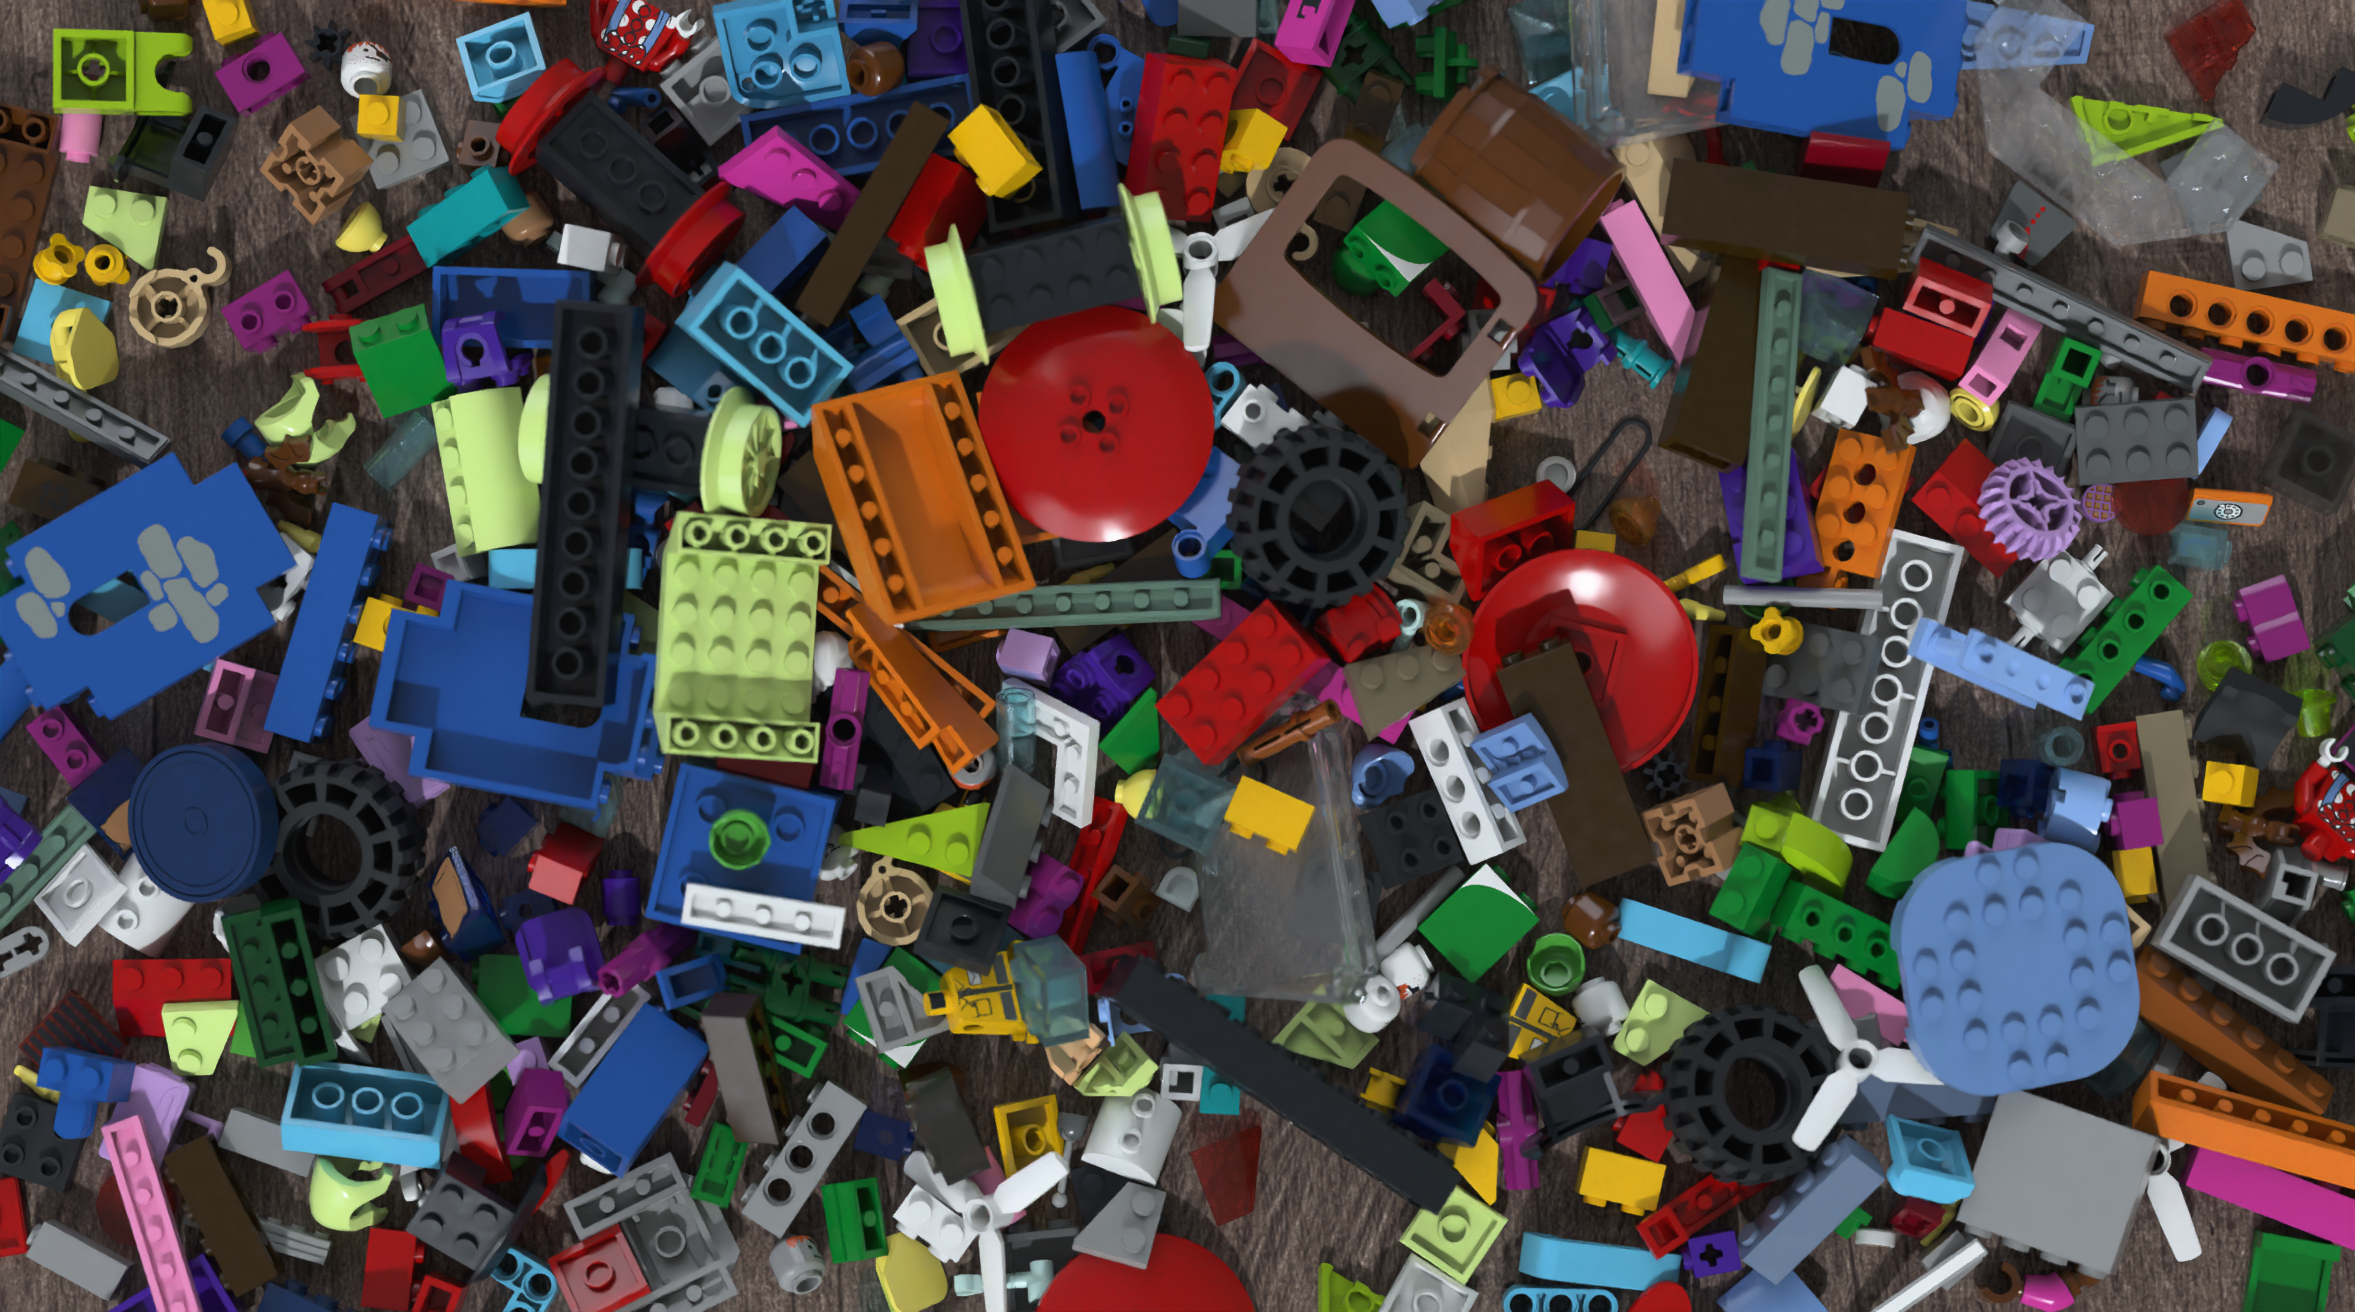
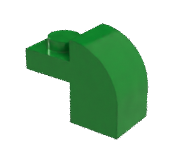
M2061 336L2044 368L2046 371L2030 407L2069 422L2083 387L2088 388L2102 351L2066 336Z

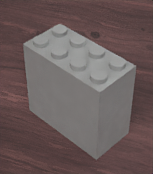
M2024 1091L2001 1094L1997 1099L1972 1173L1976 1186L1969 1197L1963 1199L1956 1220L1966 1223L1963 1231L1991 1239L1992 1233L2003 1236L2002 1245L2022 1252H2029L2030 1246L2042 1250L2040 1258L2061 1266H2066L2068 1260L2080 1264L2078 1272L2104 1280L2106 1273L2109 1275L2117 1274L2162 1140Z

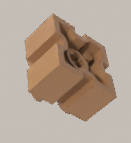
M320 105L289 123L278 140L281 146L271 151L260 168V171L280 192L288 189L294 195L295 199L292 204L313 226L344 207L355 190L352 185L362 180L374 162L353 139L347 138L343 140L339 135L340 125Z
M1723 782L1702 788L1692 794L1689 792L1679 797L1667 799L1639 814L1650 843L1658 842L1663 855L1657 857L1668 887L1691 881L1700 875L1705 877L1722 872L1733 866L1742 848L1739 842L1743 830L1741 826L1735 828L1732 825L1735 819L1733 815L1735 810Z

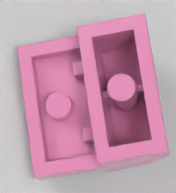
M221 658L216 660L193 734L267 754L274 732L264 730L263 728L280 675Z

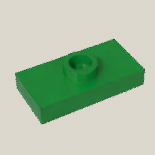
M1916 743L1913 744L1894 820L1904 822L1914 807L1928 817L1930 816L1949 758L1948 752Z
M717 1121L713 1122L689 1195L691 1198L727 1209L749 1145L746 1142H735L731 1126Z

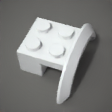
M388 922L380 923L376 927L363 932L314 959L334 1039L351 1060L367 1065L374 1063L366 1048L356 1040L350 1030L383 1013L380 1008L417 977L409 960L399 951L402 947Z

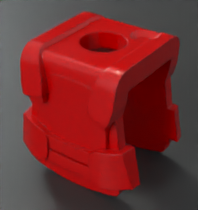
M352 314L330 315L329 320L304 324L302 331L318 334L320 367L303 370L304 375L311 377L313 380L320 381L321 385L334 384V380L359 379L360 382H367L356 359L352 363L343 364L337 359L336 355L339 345L344 342H351L349 327L361 324L367 320L354 319Z
M1372 583L1373 590L1363 597L1353 595L1351 596L1350 603L1328 610L1315 621L1314 631L1340 659L1343 667L1346 664L1363 661L1367 655L1378 649L1383 651L1394 645L1395 639L1402 635L1399 628L1402 624V618L1390 598L1374 583Z

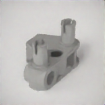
M2269 844L2267 852L2271 855L2272 864L2264 880L2258 879L2252 906L2295 930L2298 921L2310 908L2316 884L2343 891L2348 879L2349 868L2320 860L2317 862L2308 860L2301 854L2299 846L2289 848L2282 845L2274 846ZM2283 874L2293 876L2289 896L2285 895L2288 883L2282 882ZM2315 941L2318 944L2329 949L2328 943Z

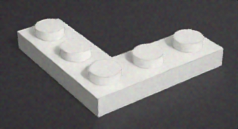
M1015 677L1003 681L1000 716L1058 746L1053 814L1079 828L1091 824L1100 722Z

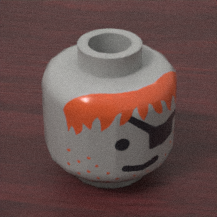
M2100 375L2093 380L2091 388H2084L2082 405L2140 401L2141 389L2140 387H2134V382L2130 377Z
M992 748L976 758L979 762V767L972 761L955 775L947 767V773L951 780L960 788L967 790H981L990 785L998 771V759ZM972 767L976 771L970 773L967 771V769Z
M786 1235L778 1240L769 1256L770 1266L777 1282L787 1292H794L799 1295L812 1292L821 1284L826 1272L825 1260L818 1245L809 1236Z

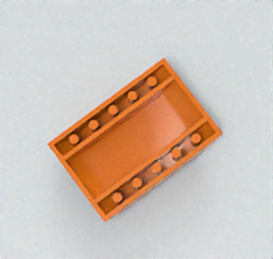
M958 369L812 404L810 408L813 452L817 468L865 603L888 627L1027 591L1036 587Z

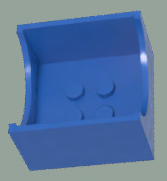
M692 755L681 762L645 917L800 955L808 944L681 923L687 883L692 882L815 903L828 846L845 793L815 785L805 789L715 767L716 760ZM734 809H745L755 812L766 823L771 838V846L761 862L742 870L724 867L713 857L708 843L709 832L714 822L722 814Z

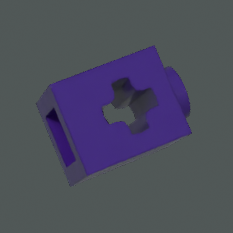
M1730 1227L1693 1234L1685 1242L1686 1246L1679 1247L1680 1254H1682L1683 1269H1690L1691 1275L1695 1278L1742 1269L1735 1231ZM1706 1244H1710L1711 1247L1718 1250V1254L1713 1255V1262L1711 1263L1699 1257V1253L1705 1252Z

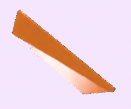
M865 600L846 611V618H849L853 623L854 638L848 642L849 657L858 669L871 672L870 685L919 749L933 742L948 769L955 775L999 741L1000 738L997 733L895 626L888 627L865 603Z

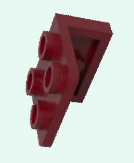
M1436 278L1423 288L1421 297L1444 323L1407 355L1422 366L1435 356L1436 351L1433 347L1442 340L1447 345L1465 327L1462 321L1467 312L1458 304L1461 296L1448 281L1445 280L1440 284Z

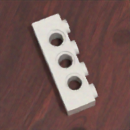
M1465 698L1458 699L1408 721L1470 865L1484 861L1527 842L1515 813H1510L1487 785L1493 773L1470 746L1480 732Z

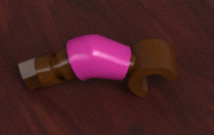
M2001 1261L1999 1262L1998 1271L2002 1272L2008 1280L2006 1291L2003 1294H1995L1987 1285L1976 1286L1975 1291L1982 1301L1991 1305H2000L2013 1300L2015 1297H2019V1302L2045 1312H2056L2074 1304L2073 1298L2082 1293L2081 1288L2083 1286L2089 1289L2098 1283L2100 1279L2078 1272L2080 1264L2076 1262L2072 1264L2073 1269L2071 1271L2064 1269L2058 1274L2051 1272L2048 1275L2025 1274L2023 1278H2020L2018 1271L2010 1263Z

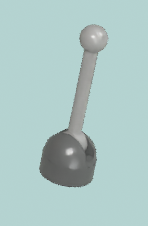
M1058 1112L1057 1131L1060 1137L1065 1140L1063 1158L1069 1167L1073 1142L1080 1140L1085 1135L1089 1117ZM1068 1174L1059 1181L1057 1193L1052 1197V1203L1057 1208H1062L1067 1204L1065 1189Z

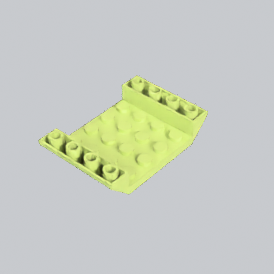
M677 512L663 552L653 715L662 753L818 763L820 723H810L819 566L830 564L832 525Z

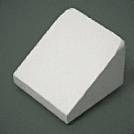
M456 543L431 554L435 568L455 576V581L469 583L488 575L483 555L458 557Z

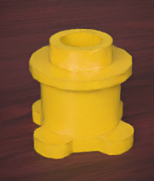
M55 233L49 239V248L40 251L33 261L34 271L43 282L50 285L63 284L68 278L73 277L77 273L76 266L78 262L83 261L86 256L81 246H75L67 241L63 234Z
M100 244L94 246L88 252L85 258V268L95 285L104 287L107 283L113 282L125 285L131 279V273L127 270L126 262L129 257L114 246ZM109 258V267L102 270L103 261Z
M1775 607L1767 608L1762 620L1758 624L1753 625L1750 632L1751 637L1754 640L1760 641L1764 645V650L1770 654H1792L1799 649L1804 638V630L1801 623L1793 617H1782L1780 610Z
M1370 1067L1369 1073L1372 1075L1365 1094H1360V1097L1367 1099L1365 1105L1369 1108L1373 1107L1385 1115L1389 1108L1397 1110L1398 1106L1394 1104L1401 1085L1405 1086L1407 1080Z

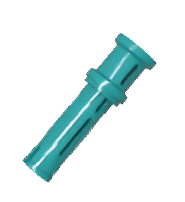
M1578 295L1565 313L1585 305L1583 299ZM1619 326L1606 332L1619 349L1617 356L1622 359L1623 367L1625 369L1632 368L1649 381V387L1653 390L1675 363L1671 359L1665 360L1650 349L1648 341L1638 338L1636 340Z

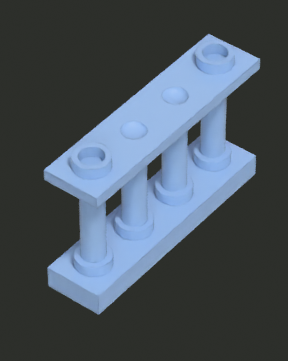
M1920 617L1907 654L2020 705L2035 709L2037 703H2041L2077 720L2082 719L2095 683L1978 630L1970 628L1966 636L1933 620Z

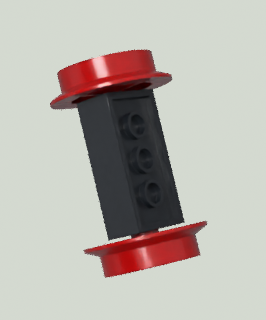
M569 58L562 59L544 72L525 91L506 115L496 133L495 140L512 155L508 173L513 177H517L526 173L538 163L542 165L647 259L635 279V286L642 289L657 283L671 297L675 298L690 288L715 263L743 226L746 215L729 201L733 184L723 180L708 192H705L598 97L607 78V71L603 67H598L585 73Z

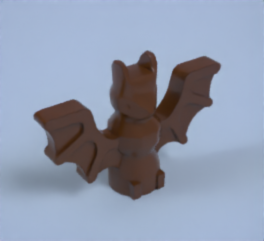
M1871 345L1860 349L1865 371L1873 376L1881 385V387H1867L1864 389L1869 410L1882 413L1890 418L1889 426L1881 430L1886 453L1902 452L1909 449L1907 437L1915 433L1908 420L1916 418L1921 411L1925 410L1921 392L1917 389H1901L1897 378L1899 370L1890 367L1885 359V352H1876Z
M285 435L281 445L277 447L266 446L264 456L268 459V462L264 461L263 457L253 456L249 462L247 480L253 489L268 490L269 495L266 498L265 505H272L282 512L285 522L294 520L310 528L313 521L312 502L298 497L291 491L296 490L302 494L314 493L325 495L328 489L321 485V481L326 480L328 474L307 469H295L291 464L308 462L312 455V436L291 438L289 435Z
M2272 786L2267 794L2256 797L2254 808L2247 807L2243 812L2234 809L2233 806L2223 805L2217 819L2218 836L2234 839L2226 845L2227 854L2234 855L2239 859L2241 872L2250 871L2257 874L2262 880L2266 878L2272 864L2271 855L2255 844L2266 841L2274 846L2295 847V841L2291 837L2294 834L2300 833L2301 827L2266 819L2273 815L2293 813L2294 788L2284 791Z

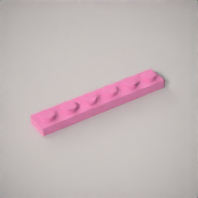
M135 1115L102 1127L101 1131L157 1312H203L142 1115Z

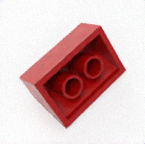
M1965 437L1912 493L1911 500L1999 579L2018 559L2016 551L2006 554V547L2002 542L1994 543V533L1992 531H1984L1988 522L1978 517L1982 507L1977 503L1979 496L1982 494L1979 489L1982 487L1983 482L1987 480L1989 474L1998 466Z
M1546 479L1452 513L1449 546L1469 597L1474 602L1483 599L1493 585L1506 573L1533 557L1561 549H1571L1576 502L1552 481Z
M230 957L113 960V1003L121 1037H166L161 1013L164 1003L240 1000V993ZM237 1017L229 1036L234 1035Z

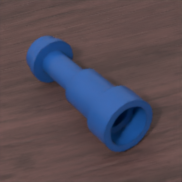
M243 416L235 420L221 435L220 438L231 449L237 448L249 461L253 456L263 457V460L268 462V459L264 456L267 445L253 432L254 426Z

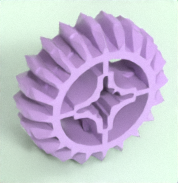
M2024 457L2017 461L2011 459L1999 468L1996 467L1989 474V477L1979 489L1982 494L1979 496L1977 503L1982 509L1978 517L1987 520L1988 523L1984 531H1992L1994 533V543L2002 542L2006 547V554L2016 551L2019 560L2030 557L2033 562H2036L2043 558L2046 560L2054 558L2060 551L2063 552L2071 545L2070 542L2073 541L2080 531L2078 525L2083 516L2077 510L2081 502L2072 499L2075 488L2066 487L2064 484L2066 476L2057 477L2054 474V465L2044 469L2040 459L2030 463Z

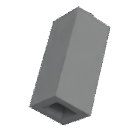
M241 1107L231 1109L218 1144L219 1147L306 1178L313 1175L317 1154L283 1150L281 1121Z
M54 1218L44 1221L43 1225L38 1223L33 1228L26 1244L31 1246L26 1257L106 1301H111L118 1297L136 1264Z

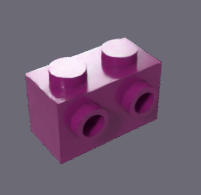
M288 269L220 309L243 349L250 353L257 351L258 354L265 353L278 345L277 338L289 331L292 334L301 332L302 326L312 323L311 318L318 314L297 276Z
M2131 791L2112 795L2113 804L2110 817L2107 822L2100 821L2102 835H2108L2110 850H2130L2164 844L2156 797H2145L2144 791Z
M524 1068L502 1115L506 1154L545 1157L570 1103V1091L564 1086L563 1071Z

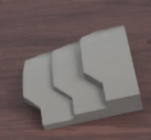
M671 1152L626 1173L622 1179L618 1177L563 1204L581 1242L618 1223L652 1291L614 1312H704L739 1294L731 1279L740 1254L737 1243L718 1206L689 1197L695 1176L680 1172Z

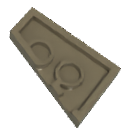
M1453 639L1346 664L1342 670L1368 741L1378 736L1387 727L1407 717L1416 708L1430 702L1459 683L1466 675Z

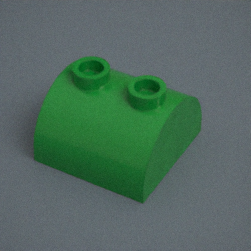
M1946 770V778L1941 779L1938 788V797L1940 801L1945 802V817L1940 818L1937 824L1939 839L1945 841L1944 849H1966L1967 844L1973 840L1992 849L1996 830L1998 828L2010 829L2011 772Z
M1915 807L1872 868L1864 887L1865 891L1884 900H1902L1913 884L1912 880L1925 868L1939 862L1937 860L1939 852L1938 832L1926 814Z

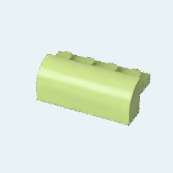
M520 387L474 391L450 396L449 399L431 403L458 557L478 555L489 550L520 548L537 544L540 512L538 484L526 479L519 460V428L524 408Z

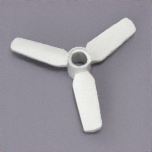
M1276 207L1220 229L1214 237L1204 232L1193 233L1187 237L1184 232L1168 225L1175 256L1183 258V271L1186 276L1183 286L1185 350L1196 352L1206 349L1210 345L1216 284L1214 277L1218 273V261H1234L1239 259ZM1121 209L1109 211L1107 216L1118 213L1122 216ZM1197 256H1205V257H1207V258L1200 260V259H1195L1194 257H1197Z
M1813 965L1800 971L1798 977L1828 1040L1841 1053L1835 1062L1836 1072L1826 1078L1792 1136L1793 1142L1799 1147L1809 1151L1817 1149L1856 1095L1857 1084L1863 1082L1870 1074L1885 1082L1944 1085V1083L1923 1069L1911 1050L1888 1047L1877 1051L1871 1042L1858 1039L1857 1028L1821 967ZM1854 1054L1861 1057L1865 1063V1069L1855 1068L1849 1061V1055Z
M2211 1072L2205 1073L2197 1082L2223 1090L2227 1088L2220 1077ZM2156 1135V1138L2162 1140L2158 1150L2162 1155V1164L2158 1169L2151 1171L2147 1194L2175 1258L2180 1262L2192 1260L2199 1256L2202 1250L2179 1183L2167 1172L2171 1163L2170 1152L2183 1147L2186 1143Z
M914 1151L905 1162L904 1173L958 1213H963L966 1227L971 1232L980 1234L979 1253L986 1312H1007L1005 1248L1000 1228L1008 1226L1012 1222L1015 1212L1025 1209L1069 1173L1070 1169L1066 1160L1057 1152H1050L998 1185L995 1193L984 1196L977 1184L924 1151Z

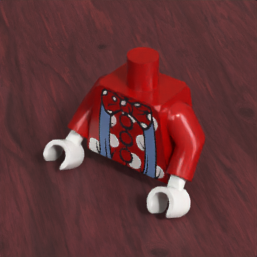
M591 0L589 7L591 37L596 41V48L601 53L610 57L604 67L607 71L606 81L620 87L630 68L644 76H648L651 71H662L676 59L680 61L693 39V34L704 27V19H699L692 26L688 21L691 9H687L675 18L643 0Z
M2334 738L2321 742L2319 746L2321 757L2318 761L2313 759L2294 784V810L2296 815L2292 824L2301 827V832L2298 834L2305 839L2300 846L2301 854L2308 860L2316 862L2323 856L2331 862L2336 861L2342 856L2351 860L2355 859V784L2334 765L2327 769L2331 762L2343 761L2348 755L2347 746H2342L2334 757L2330 755V746L2336 740Z

